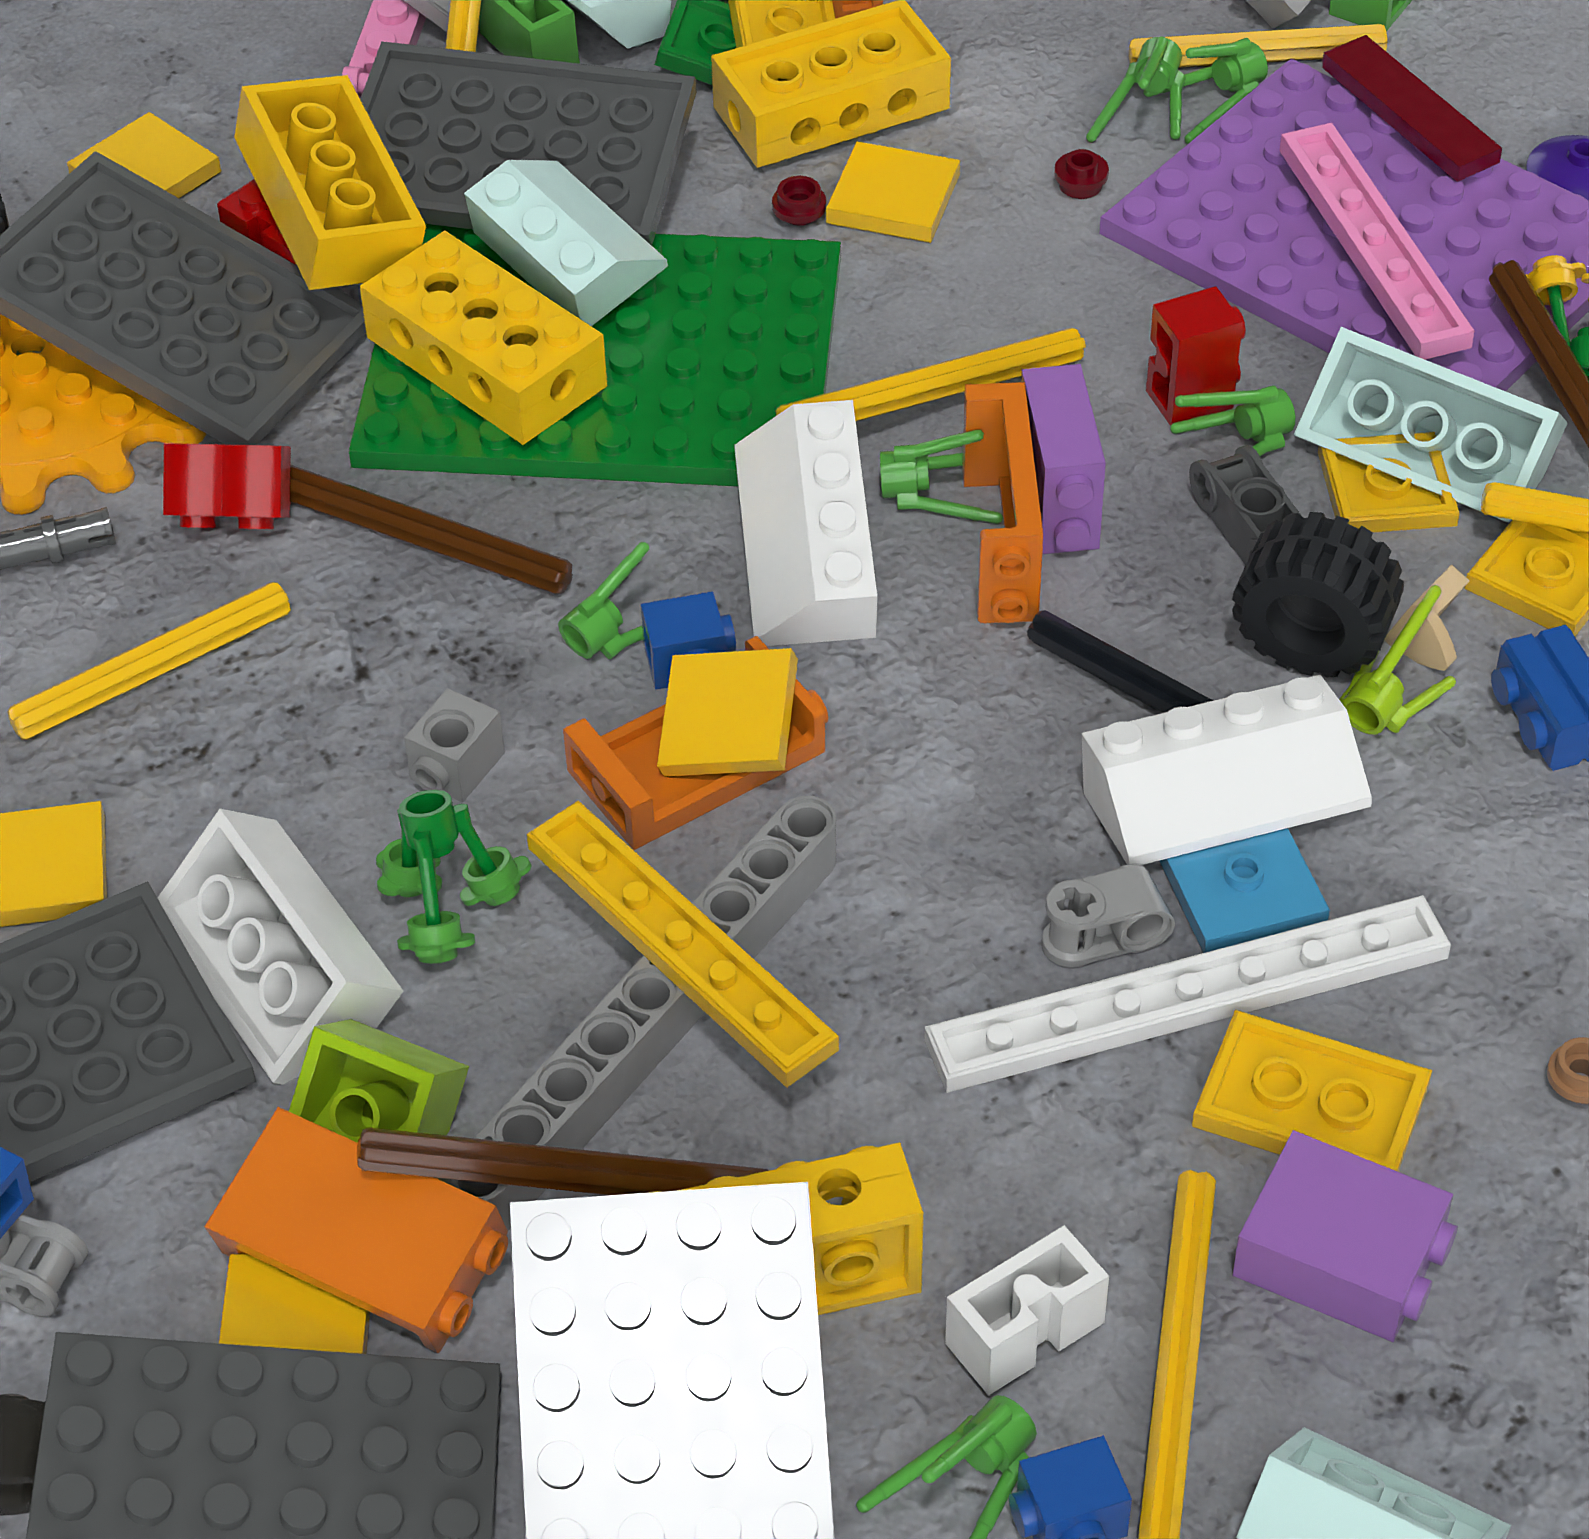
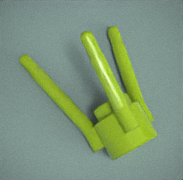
M1438 585L1430 587L1379 667L1371 672L1375 660L1369 665L1362 664L1360 671L1355 672L1349 687L1339 698L1347 709L1351 726L1360 732L1376 735L1387 727L1390 731L1398 733L1410 717L1455 686L1456 679L1453 676H1447L1402 706L1404 687L1400 679L1392 673L1441 595L1442 591Z

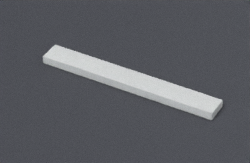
M1424 895L925 1026L924 1041L946 1093L1229 1018L1233 1016L1235 1010L1247 1013L1448 959L1451 944Z

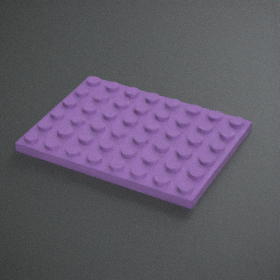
M1292 58L1100 217L1099 234L1204 289L1217 286L1229 302L1327 353H1330L1338 332L1343 327L1414 355L1280 153L1281 134L1333 123L1475 331L1472 348L1425 360L1503 391H1507L1537 361L1489 282V276L1493 273L1492 268L1499 262L1504 264L1514 260L1519 263L1525 274H1529L1533 270L1534 262L1540 258L1558 255L1566 258L1567 263L1580 262L1585 264L1586 273H1589V200L1503 159H1500V163L1456 182L1336 79ZM1581 278L1576 279L1577 294L1572 299L1563 302L1568 331L1589 311V284L1583 283ZM1544 305L1552 318L1550 305Z

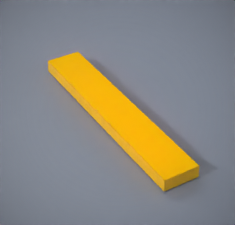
M576 801L527 833L528 849L786 1088L839 1051V1036L581 802Z

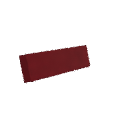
M1367 35L1324 52L1322 68L1456 182L1500 163L1502 147Z

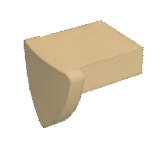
M1452 564L1431 585H1438L1442 591L1441 595L1404 652L1405 656L1416 663L1445 671L1457 659V655L1449 633L1439 616L1470 581ZM1430 587L1409 607L1386 635L1385 641L1388 645H1393Z

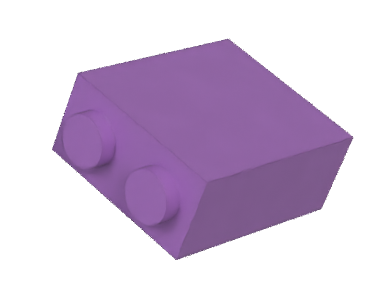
M1081 364L1022 369L1021 382H1025L1043 528L1042 554L1100 549L1106 462Z
M1293 1130L1238 1236L1233 1276L1394 1342L1405 1317L1417 1321L1424 1309L1432 1287V1280L1424 1278L1430 1263L1433 1262L1443 1266L1452 1248L1458 1226L1447 1222L1453 1194Z

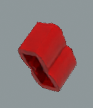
M164 443L163 515H180V527L216 528V516L238 517V529H274V518H290L291 446Z

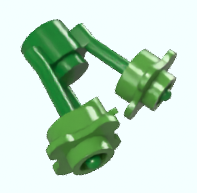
M424 790L406 797L400 803L397 813L401 826V839L389 843L376 857V865L382 869V876L377 880V889L387 896L414 897L420 894L423 895L425 913L416 915L407 921L408 935L399 938L397 945L398 949L415 952V956L422 963L439 964L456 958L458 956L457 948L469 947L475 943V935L473 933H462L460 915L458 913L440 911L437 892L442 888V878L436 874V867L440 865L441 857L449 854L454 849V841L458 838V834H461L473 855L467 861L462 871V875L468 884L460 892V898L464 905L472 906L478 902L485 901L490 906H498L510 901L520 890L519 881L521 877L531 870L532 865L526 856H518L513 859L509 850L505 847L495 846L486 849L472 825L467 804L461 803L453 806L449 793L442 790Z

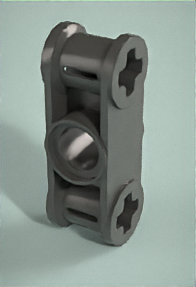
M1250 445L1237 448L1233 456L1211 463L1201 459L1193 462L1190 466L1189 479L1197 503L1210 515L1228 540L1230 547L1236 551L1245 565L1260 533H1264L1270 523L1275 520L1283 522L1286 515L1299 513L1285 494L1284 489L1275 481L1263 465L1257 451Z

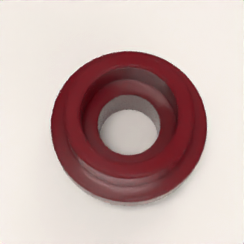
M1074 150L1061 156L1055 163V179L1059 183L1061 191L1072 198L1087 199L1094 197L1101 191L1102 186L1108 180V163L1103 157L1090 150Z
M801 175L791 176L779 183L777 191L772 197V210L776 217L784 222L797 226L806 225L816 221L825 213L826 196L815 179Z

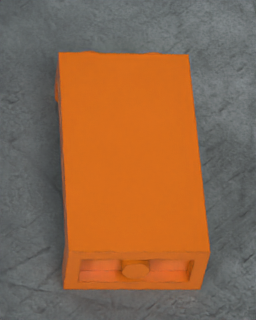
M1025 382L965 384L963 433L981 430L984 433V438L981 441L963 445L962 473L964 487L999 486L1004 528L983 529L980 532L978 621L980 623L1031 622L1039 612L1043 528Z
M758 636L745 641V651L769 649ZM796 679L785 770L664 776L657 767L666 704L602 736L595 731L585 718L563 728L567 771L630 847L636 850L824 753L825 724L828 722L829 717L826 706L818 693L812 689L807 691Z
M277 1107L204 1226L223 1254L227 1256L230 1254H248L415 1333L426 1348L439 1353L449 1336L456 1337L463 1330L471 1315L473 1307L472 1296L485 1274L491 1275L497 1270L505 1256L508 1247V1230L496 1205L434 1177L362 1170L357 1164V1142Z

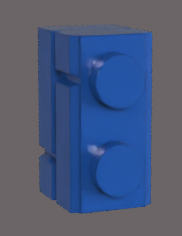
M1562 625L1540 631L1535 637L1531 633L1506 640L1500 647L1497 667L1491 674V684L1497 701L1503 706L1510 704L1517 715L1520 734L1526 747L1529 750L1538 749L1549 768L1553 771L1577 765L1582 759H1586L1588 762L1589 657L1570 628Z

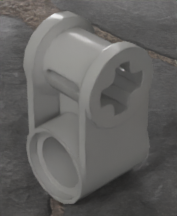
M1137 864L1123 865L1109 872L1081 879L1065 880L1055 884L1048 891L1045 908L1047 916L1050 918V923L1044 928L1041 945L1043 953L1050 961L1057 965L1068 968L1083 967L1095 961L1131 952H1145L1153 949L1172 934L1175 921L1148 870L1144 866ZM1066 899H1069L1068 910H1064ZM1083 937L1082 948L1078 949L1079 938Z
M21 1214L0 1239V1300L8 1302L32 1315L40 1317L52 1315L59 1305L60 1299L57 1293L71 1269L80 1267L88 1256V1248L85 1242L77 1234L62 1225L46 1220L39 1221Z

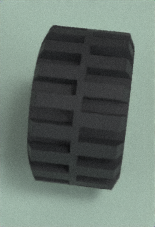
M1310 512L1308 518H1304L1299 513L1286 515L1283 522L1273 521L1267 526L1264 533H1260L1236 585L1232 600L1235 602L1232 612L1234 620L1241 622L1239 631L1245 639L1255 642L1254 649L1262 656L1269 655L1276 659L1275 664L1285 669L1290 666L1299 669L1300 674L1313 676L1314 672L1321 673L1325 678L1338 677L1340 671L1350 675L1360 671L1362 664L1369 665L1375 660L1378 651L1382 648L1404 591V581L1399 578L1402 569L1397 560L1389 558L1391 549L1384 542L1373 540V532L1363 526L1358 529L1349 525V519L1336 515L1334 520L1326 518L1324 513Z

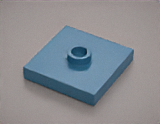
M1288 828L1160 860L1161 866L1203 953L1327 921L1329 918L1330 909Z

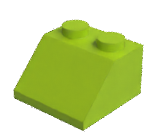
M353 1019L314 1026L289 1112L357 1143L362 1130L368 1127L447 1135L452 1125L469 1066Z

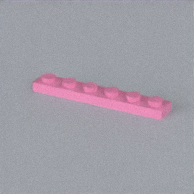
M1333 123L1281 134L1280 153L1414 355L1425 360L1472 348L1474 329Z

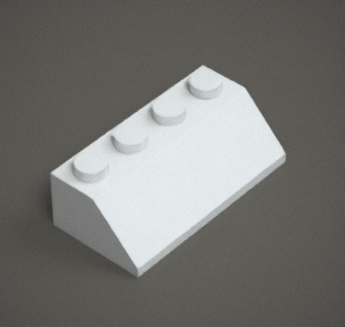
M853 400L793 404L734 445L753 637L758 636L766 646L876 638L877 589Z
M1321 675L1295 678L1284 684L1251 692H1238L1226 698L1190 707H1177L1165 713L1128 722H1115L1104 728L1081 733L1084 795L1127 865H1144L1369 808L1372 804V796L1347 709Z
M220 808L158 896L159 902L214 999L273 1084L283 1085L299 1077L314 1026L353 1019L376 1029L403 993V989L277 820Z

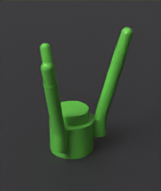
M1160 36L1150 38L1142 45L1137 62L1130 63L1124 79L1087 133L1086 139L1089 142H1094L1135 83H1138L1141 89L1150 93H1159L1166 88L1170 90V137L1173 140L1180 138L1182 88L1186 76L1178 70L1182 60V52L1175 42Z
M1249 38L1228 44L1207 45L1186 50V56L1190 59L1218 58L1210 67L1184 74L1186 80L1183 87L1213 78L1220 89L1236 93L1196 125L1184 137L1185 143L1189 144L1259 85L1258 83L1265 80L1268 73L1267 59L1261 48L1254 42H1251ZM1166 88L1164 91L1159 93H1150L1144 90L1143 94L1146 97H1152L1161 93L1170 92V90Z
M1275 385L1249 391L1179 395L1175 398V404L1178 407L1242 405H1238L1232 410L1175 422L1171 425L1170 430L1174 434L1235 422L1239 434L1244 439L1252 438L1258 442L1252 447L1261 457L1267 452L1285 447L1283 435L1293 431L1295 411L1288 394Z
M981 430L958 433L915 445L894 446V451H880L882 497L897 498L898 510L921 509L999 524L1003 520V516L999 512L918 496V491L930 490L929 470L962 466L963 453L928 457V455L981 441L984 438V433Z
M640 542L589 597L558 622L561 636L567 645L579 656L590 659L601 651L608 659H612L625 647L643 640L642 625L621 635L619 634L618 627L623 624V618L618 608L608 597L629 576L649 551L648 543Z
M996 1395L974 1416L969 1415L951 1434L861 1497L856 1503V1508L859 1512H868L920 1475H922V1480L925 1483H933L965 1458L973 1468L981 1473L992 1474L995 1470L1002 1472L969 1538L986 1539L1004 1508L1009 1494H1011L1018 1481L1019 1461L1029 1458L1024 1450L1036 1438L1035 1424L1029 1414L1014 1400Z

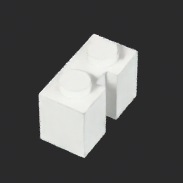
M1064 1225L947 1296L945 1344L989 1396L1035 1367L1037 1345L1045 1340L1050 1341L1059 1352L1105 1323L1109 1275Z

